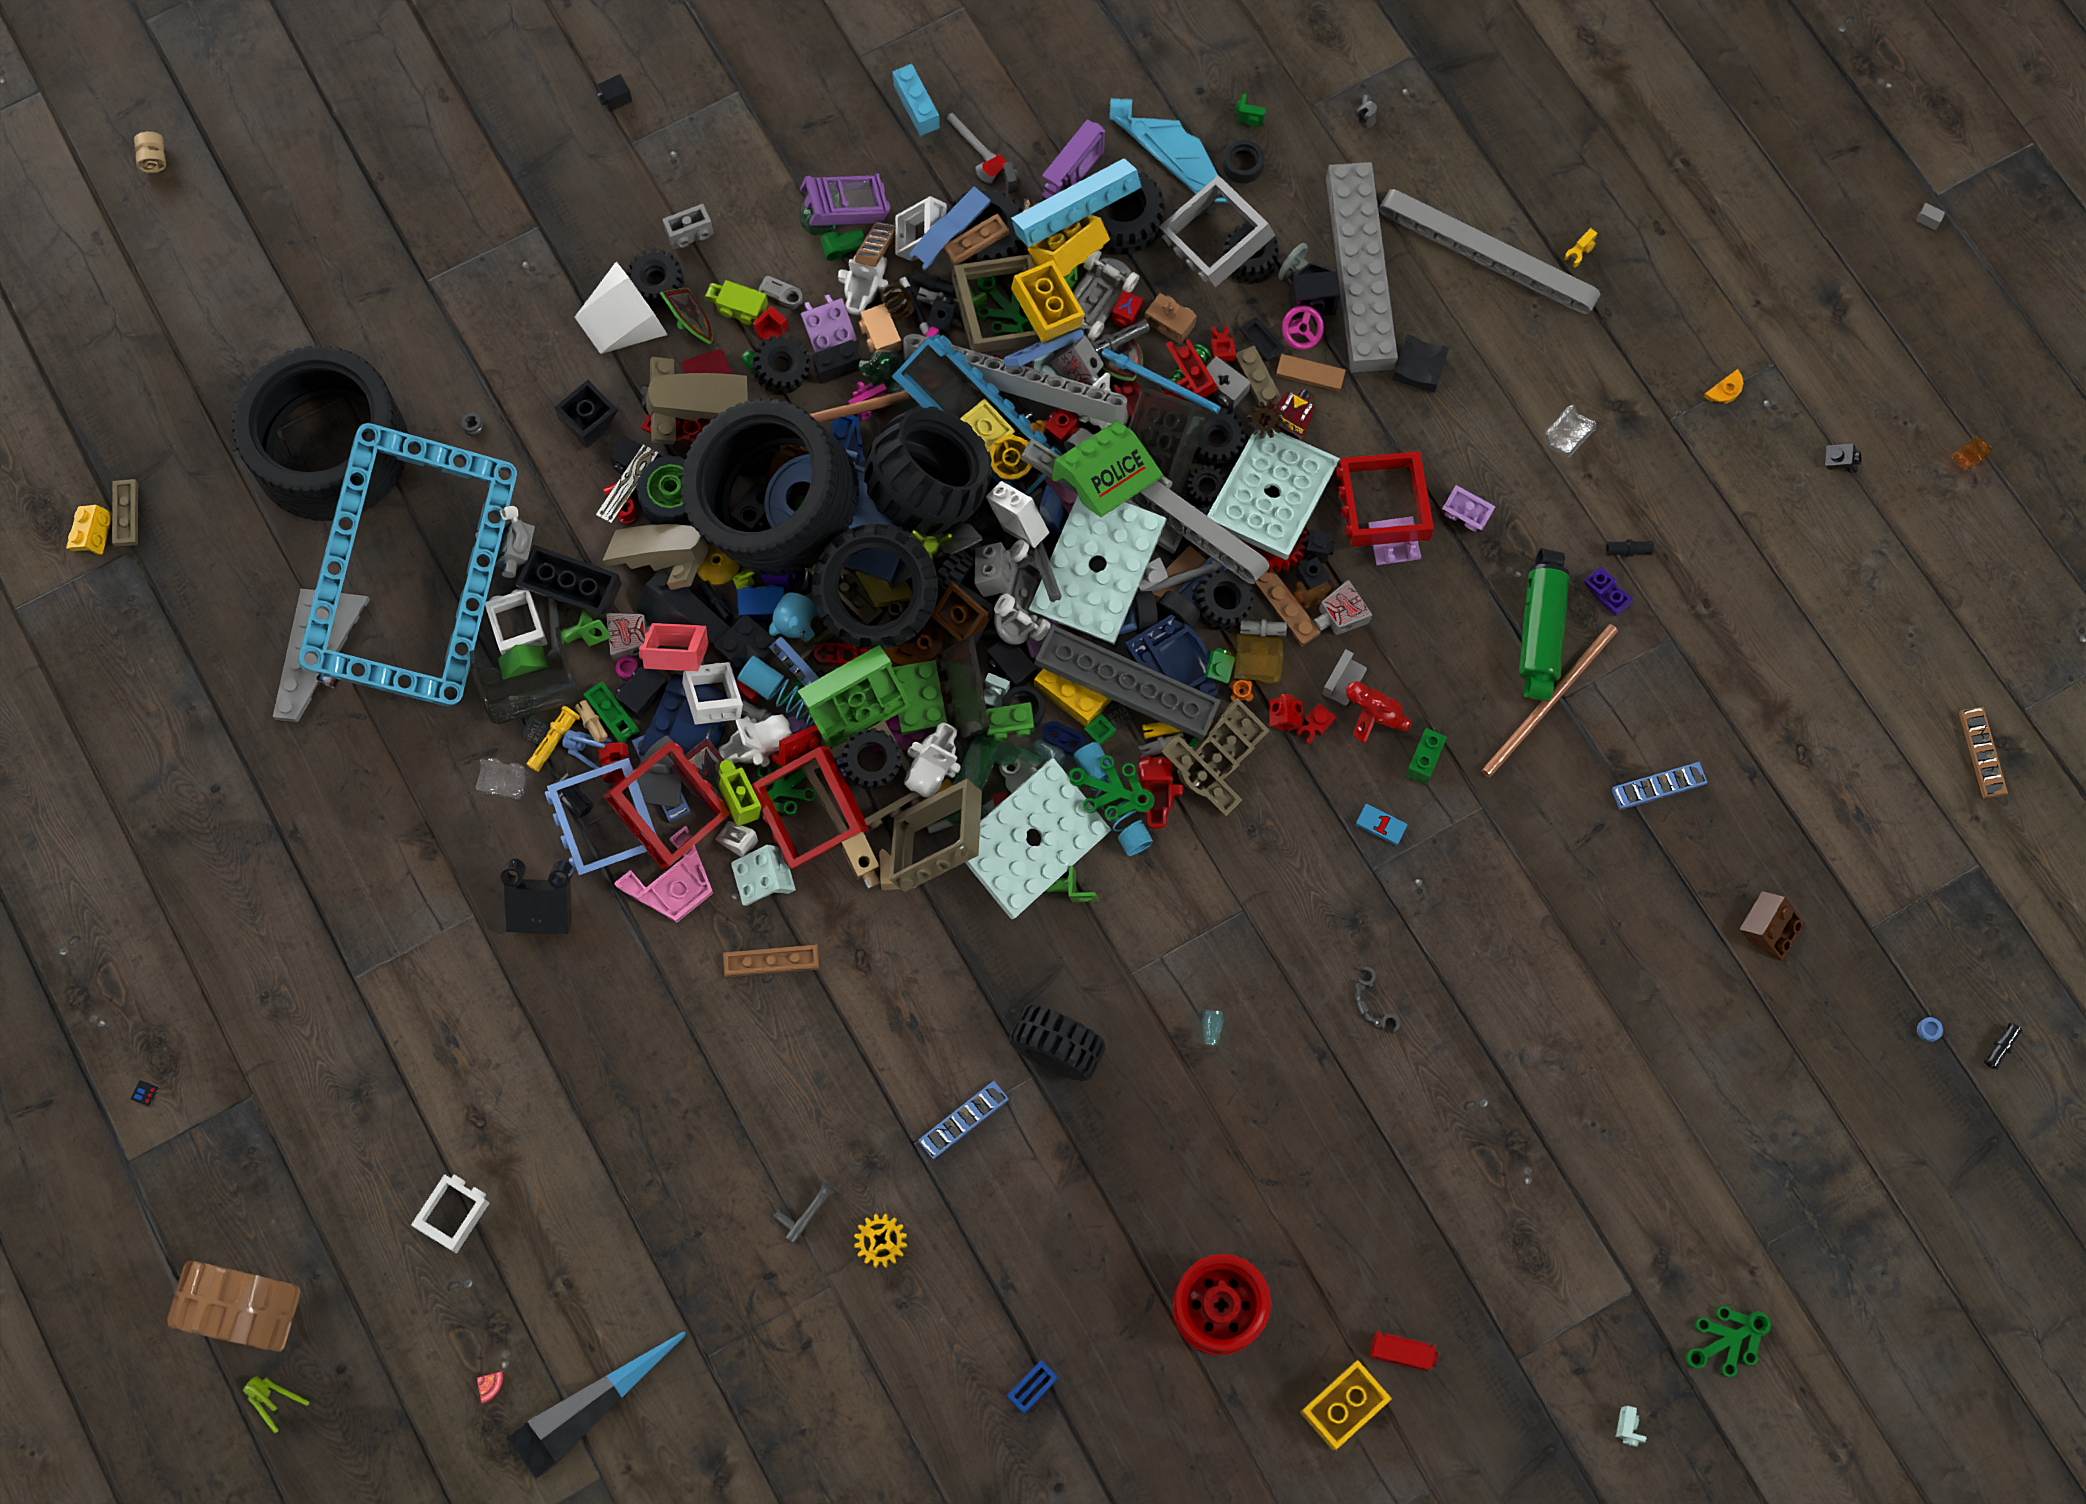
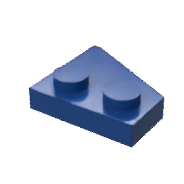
M851 415L834 419L830 434L845 449L859 453L861 457L859 461H865L859 418Z

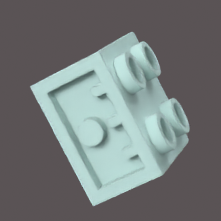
M765 845L731 863L743 905L752 904L774 892L789 894L796 890L790 868L783 860V852L780 846Z

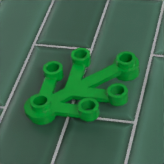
M993 276L978 278V289L982 293H988L1002 308L992 309L987 306H980L977 309L978 319L981 321H987L989 318L1010 319L1017 324L1009 325L1003 324L1000 321L993 322L991 333L994 336H1001L1003 333H1023L1027 329L1035 331L1027 315L1024 319L1019 314L1020 303L1012 289L1010 304L995 288V278ZM989 284L990 287H983V285ZM985 311L987 315L982 316L980 312ZM1000 327L1001 330L995 331L994 328Z
M1109 755L1101 758L1100 765L1106 771L1111 784L1086 775V772L1081 768H1073L1068 773L1070 783L1077 786V788L1086 785L1107 793L1095 799H1085L1083 807L1087 813H1094L1097 808L1120 798L1128 800L1129 802L1119 807L1109 806L1106 808V818L1109 821H1116L1119 816L1132 810L1147 812L1154 805L1153 794L1147 789H1142L1136 776V768L1132 763L1123 765L1122 774L1125 778H1128L1133 792L1124 789L1114 768V759ZM1110 760L1112 763L1110 766H1104L1103 762ZM1130 767L1133 769L1131 774L1125 773L1126 768ZM1075 773L1081 774L1079 780L1073 779ZM1142 796L1147 798V801L1143 804L1138 802V799ZM1093 802L1095 806L1092 809L1086 808L1087 803ZM1110 810L1117 812L1114 817L1108 816Z
M778 764L777 770L782 768V766ZM769 766L758 767V780L765 777L760 774L762 770H768L769 772L767 775L772 773ZM803 769L786 780L785 776L776 780L773 789L768 791L772 801L780 796L813 803L817 799V794L813 788H806L805 790L792 789L793 786L807 778ZM820 769L819 771L815 772V774L817 776H820L823 774V772ZM809 792L814 794L811 799L805 797ZM787 801L785 804L773 802L777 812L785 813L787 816H794L798 812L797 804L794 801ZM790 805L795 807L792 812L786 810Z
M1727 1306L1719 1307L1715 1312L1716 1318L1722 1322L1732 1320L1745 1325L1738 1330L1710 1322L1705 1317L1697 1319L1695 1329L1699 1333L1710 1332L1723 1336V1338L1704 1349L1694 1348L1689 1350L1685 1357L1687 1365L1693 1369L1702 1368L1706 1365L1707 1358L1729 1347L1726 1363L1721 1366V1373L1724 1377H1733L1737 1374L1736 1364L1742 1339L1749 1335L1748 1351L1742 1354L1741 1359L1746 1366L1755 1365L1758 1362L1757 1352L1761 1336L1766 1335L1771 1329V1321L1765 1313L1757 1311L1748 1316L1732 1311ZM1722 1309L1727 1311V1318H1723L1720 1315ZM1755 1320H1759L1761 1322L1760 1329H1757L1754 1326ZM1700 1321H1704L1707 1324L1705 1330L1700 1328ZM1693 1354L1697 1355L1699 1358V1362L1697 1364L1693 1363L1691 1360ZM1747 1354L1753 1356L1754 1360L1752 1363L1747 1361ZM1727 1365L1732 1367V1374H1728L1725 1371Z

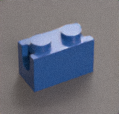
M768 585L765 588L746 586L743 589H738L739 619L746 614L755 622L773 621V613L784 596V588L778 585Z

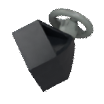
M1306 243L1299 244L1287 257L1278 275L1279 279L1284 281L1294 273L1289 293L1291 309L1305 305L1315 309L1320 316L1336 315L1341 296L1337 271L1327 266L1306 261L1304 257L1308 246ZM1304 312L1295 314L1292 319L1302 318Z

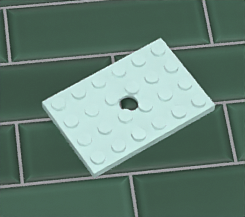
M1273 430L1274 437L1269 438L1268 434H1266L1264 439L1260 438L1259 432L1256 435L1252 434L1207 516L1235 537L1287 560L1335 471L1340 458L1282 432L1276 433ZM1275 486L1279 489L1280 496L1271 498L1265 494L1264 488L1267 489Z
M1078 495L1049 561L1062 597L1060 600L1051 602L1044 582L1041 580L1029 611L1115 644L1164 528L1166 518L1126 502L1100 518L1081 503ZM1095 556H1101L1107 562L1106 568L1098 573L1093 572L1089 568V561Z
M1054 758L1047 761L980 821L979 856L965 862L1011 919L1016 918L1069 869V866H1073L1111 831V828L1097 811L1087 813L1084 810L1083 802L1086 799L1077 786L1070 783V778ZM1089 802L1087 803L1086 808L1092 809L1093 806ZM1029 829H1036L1040 833L1041 842L1038 846H1030L1027 843L1026 832Z

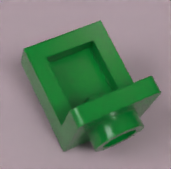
M1243 93L1242 100H1237L1235 113L1239 114L1237 122L1245 123L1249 126L1263 127L1266 108L1247 105V94Z
M1220 648L1209 651L1210 659L1205 678L1228 684L1235 657L1228 655L1229 651Z

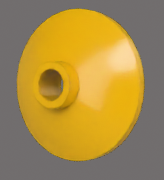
M710 543L708 554L701 565L698 566L696 572L703 581L709 580L711 585H723L733 579L732 576L737 575L740 565ZM715 558L721 559L719 563H713L712 561Z

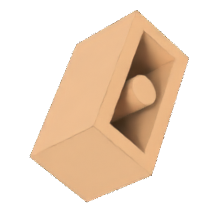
M884 304L860 312L861 321L858 322L862 334L866 333L868 336L866 342L870 352L878 351L877 359L902 350L901 339Z

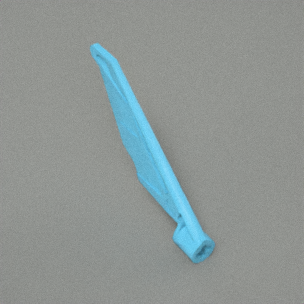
M1111 98L1110 120H1114L1195 194L1218 176L1200 139L1187 134L1180 121L1131 118L1132 99L1120 100ZM1217 198L1214 201L1215 203L1229 204L1225 198Z

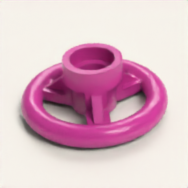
M1305 305L1294 307L1284 317L1282 323L1284 339L1295 349H1310L1320 341L1323 335V320L1320 314L1312 307ZM1304 312L1302 319L1293 320L1289 327L1291 318L1297 313ZM1311 315L1317 324L1315 336L1309 330L1308 322ZM1301 324L1303 325L1302 331H1300L1299 326ZM1290 334L1296 337L1305 336L1309 342L1298 343L1292 339Z

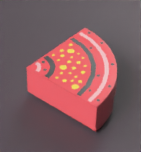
M503 1372L477 1378L482 1403L492 1400L498 1393L503 1383Z

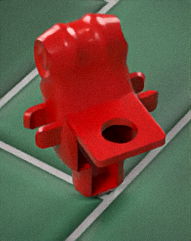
M1355 681L1346 686L1347 698L1362 708L1353 732V736L1362 743L1367 742L1374 722L1403 731H1408L1411 728L1412 721L1402 713V705L1394 698L1385 696V694L1377 689H1369L1362 682ZM1365 724V729L1361 734L1362 727Z
M1163 756L1140 758L1138 765L1139 783L1142 789L1149 790L1154 796L1153 807L1149 811L1143 812L1146 816V825L1151 829H1162L1167 825V814L1172 809L1174 796H1182L1183 786L1173 785V767L1168 758ZM1130 785V786H1129V791H1132V792H1133V789H1132V787H1131V785ZM1142 796L1139 798V803L1143 804L1147 801L1146 797Z

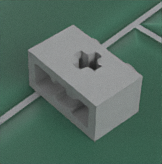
M1216 356L1206 367L1219 388L1211 394L1217 398L1221 405L1228 406L1233 410L1249 392L1251 382Z

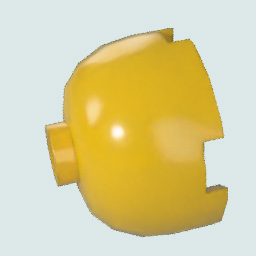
M1012 434L997 439L990 449L992 458L990 467H992L993 472L1000 478L1008 481L1019 480L1026 476L1032 466L1021 460L1020 457L1028 441Z

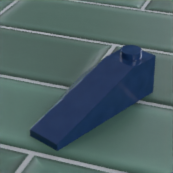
M1046 485L1040 505V515L1049 534L1042 542L1057 545L1069 514L1054 489Z

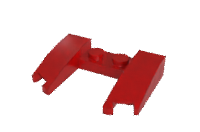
M1186 339L1187 346L1174 348L1173 342L1166 343L1185 375L1183 379L1176 382L1177 385L1203 398L1219 389L1189 339ZM1126 380L1121 388L1117 385L1113 386L1118 394L1127 398V411L1143 436L1162 425L1161 420L1191 402L1167 389L1147 400L1136 380Z

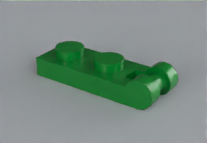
M603 681L583 694L618 742L625 743L628 737L631 735L635 736L640 732ZM625 723L627 727L620 732L617 727Z

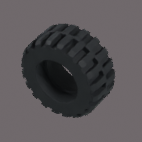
M1144 172L1138 173L1141 188L1118 199L1131 201L1140 207L1143 213L1137 219L1129 222L1115 221L1109 218L1102 209L1090 214L1101 218L1110 238L1103 245L1104 251L1110 252V250H1113L1115 254H1121L1122 252L1132 254L1135 249L1139 251L1145 249L1146 243L1151 245L1155 241V236L1159 235L1161 231L1159 226L1163 224L1165 202L1162 198L1161 188L1157 187V182L1153 178L1148 179V174Z
M977 188L991 201L970 225L978 221L987 220L998 214L1008 227L1009 234L962 261L960 264L1021 256V253L1025 250V243L1016 235L1011 218L1022 213V207L1018 203L1015 204L1016 200L1012 196L1006 197L1005 192L1001 190L994 192L993 188H987L981 191V188ZM969 191L963 193V194H962V198H963ZM959 197L953 201V206L948 207L947 214L961 200ZM966 229L961 234L955 235L951 240L965 233Z
M1032 1004L1023 1008L1009 1037L1010 1045L1027 1059L1061 1076L1081 1082H1086L1093 1077L1106 1050L1105 1041L1090 1028L1057 1011Z

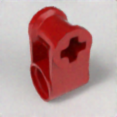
M618 482L603 488L607 497ZM631 494L617 514L619 521L624 525L633 524L638 518Z

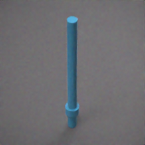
M1107 348L1103 349L1101 356L1115 362V365L1121 369L1126 368L1216 415L1220 411L1221 407L1130 361L1128 356L1122 353L1119 355Z

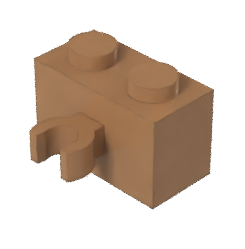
M1159 293L1145 312V320L1149 326L1180 345L1196 323L1197 315L1190 308L1182 307L1172 297L1164 296Z

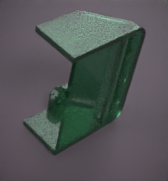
M980 736L971 742L952 786L968 779L982 791L995 762L1003 766H1009L1018 758L1037 767L1043 758L1012 743ZM982 806L980 821L989 814ZM962 808L943 819L961 828Z

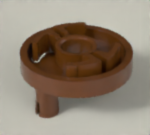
M910 601L892 602V606L889 604L888 610L880 618L877 626L888 624L898 619L908 608ZM932 616L918 632L920 637L916 642H904L898 646L883 649L894 666L898 667L933 661L939 656L945 642V630L936 625V634L933 624L935 621Z

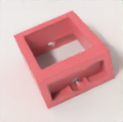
M652 623L649 632L645 633L644 644L639 648V658L643 659L644 669L699 671L708 647L706 626ZM659 645L688 647V650L659 649L658 647Z

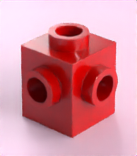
M1061 408L1058 411H1053L1044 426L1046 433L1064 446V443L1081 427L1078 420L1079 416L1075 412Z
M1281 694L1279 698L1271 699L1269 726L1283 732L1302 728V701L1293 698V695Z

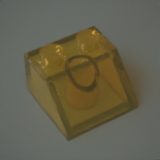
M1237 634L1234 678L1245 681L1259 680L1267 684L1280 683L1283 663V638Z

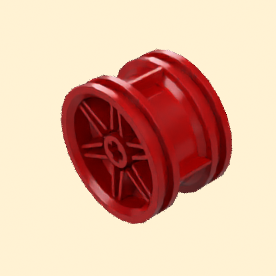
M1228 1254L1210 1255L1197 1261L1183 1275L1174 1294L1173 1317L1179 1333L1196 1350L1209 1355H1231L1250 1345L1264 1329L1270 1316L1271 1298L1265 1278L1247 1260ZM1206 1279H1211L1213 1281V1286L1211 1288H1207L1204 1286V1281ZM1232 1279L1236 1280L1238 1287L1231 1288L1229 1281ZM1194 1300L1201 1303L1200 1309L1195 1310L1192 1308L1191 1304ZM1219 1300L1223 1301L1222 1305L1226 1304L1227 1307L1223 1309L1222 1313L1218 1312V1308H1214V1305ZM1242 1302H1249L1250 1309L1248 1311L1242 1309ZM1210 1322L1213 1324L1211 1332L1204 1330L1205 1323ZM1231 1323H1235L1238 1325V1330L1236 1332H1231L1229 1330V1325Z

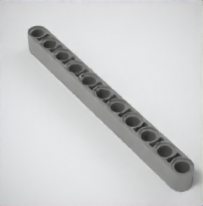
M1390 189L1378 208L1379 212L1386 218L1579 313L1590 314L1600 296V292L1595 287L1395 189Z
M917 334L905 336L904 360L907 361L928 337ZM951 345L956 352L960 351L967 358L966 362L972 368L976 367L983 374L982 378L988 384L992 383L998 390L1111 424L1117 420L1121 423L1126 420L1127 398L1121 394L1023 365L1005 366L1002 359ZM933 349L915 364L954 377L961 371L947 355L940 357ZM964 375L961 378L967 381H971L966 375Z
M1080 428L1064 443L1067 452L1092 437L1093 434L1084 428ZM1156 481L1132 497V500L1146 510L1165 517L1168 526L1244 581L1254 584L1269 569V563L1262 555L1159 481Z

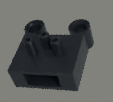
M519 859L507 861L500 876L505 894L506 932L569 933L572 925L571 878L574 871L571 863L564 860L557 861L551 869L548 880L523 879L526 873V866L523 861ZM509 871H514L518 875L514 876L510 874ZM556 873H563L566 877H560Z

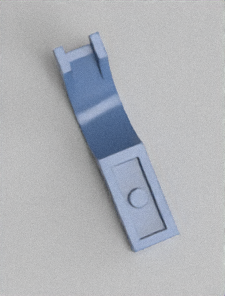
M974 186L946 216H943L931 226L908 257L913 259L917 256L924 262L922 269L925 271L934 262L943 247L955 235L961 234L990 204L991 200Z

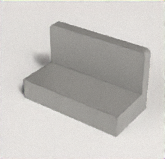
M1346 649L1322 692V695L1343 706H1347L1350 701L1346 696V686L1351 682H1360L1367 670L1365 666L1353 661L1354 653Z

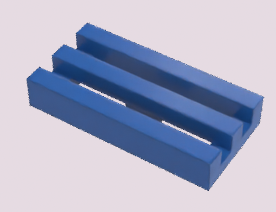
M1040 1360L1006 1397L1025 1414L1059 1377ZM1042 1367L1045 1371L1016 1399L1014 1397L1016 1393ZM1049 1374L1052 1378L1023 1406L1021 1403Z

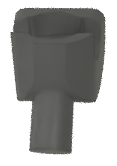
M1368 94L1363 96V104L1356 110L1358 121L1365 118L1366 122L1364 125L1367 128L1374 126L1377 117V105L1371 101V95Z

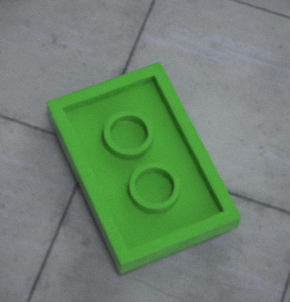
M936 661L892 667L911 707L898 714L902 735L935 730L940 723H947Z

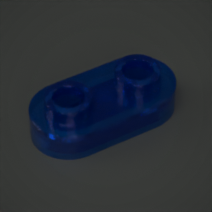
M1058 721L1047 722L1042 729V737L1047 744L1071 756L1086 746L1083 734ZM1056 732L1058 736L1053 738L1049 734ZM1076 742L1078 743V746L1076 748H1072L1070 746V743Z

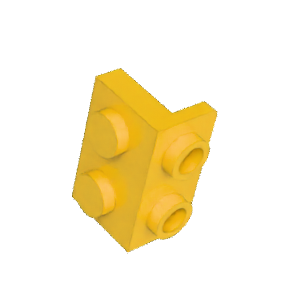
M98 505L79 506L74 515V523L68 536L69 540L66 548L73 552L89 550L97 555L103 554L112 522V513Z

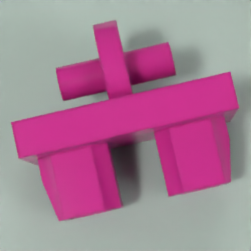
M860 381L857 383L858 390L852 392L854 398L848 402L852 404L887 395V388L884 383L874 388L872 383L865 386ZM889 406L883 407V408H879L878 410H879V411H883V410L889 408ZM871 411L856 415L863 421L871 416Z

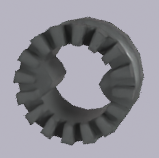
M468 413L462 418V427L469 435H477L483 429V422L476 413ZM475 420L477 425L470 428L468 422Z

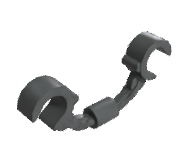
M1362 967L1360 971L1369 973L1371 980L1363 981L1358 978L1355 985L1357 990L1355 994L1356 1006L1360 1014L1364 1015L1367 1021L1374 1023V1026L1382 1030L1385 1027L1386 1020H1393L1396 1024L1393 1031L1394 1034L1400 1028V1019L1396 1015L1385 1013L1383 1018L1374 1019L1368 1014L1369 1009L1365 1001H1361L1360 992L1365 987L1371 988L1376 979L1375 971L1372 968Z

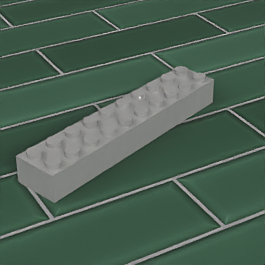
M1372 162L1329 165L1326 182L1350 373L1394 370L1398 356Z

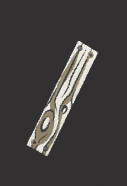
M643 444L596 515L612 523L638 484L637 480L641 475V471L651 461L653 462L658 454L657 451Z

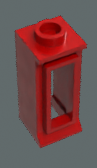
M1377 1331L1374 1333L1370 1358L1428 1372L1432 1369V1366L1436 1367L1438 1352L1435 1351L1436 1345L1434 1344L1429 1347L1428 1343L1387 1333L1382 1335Z

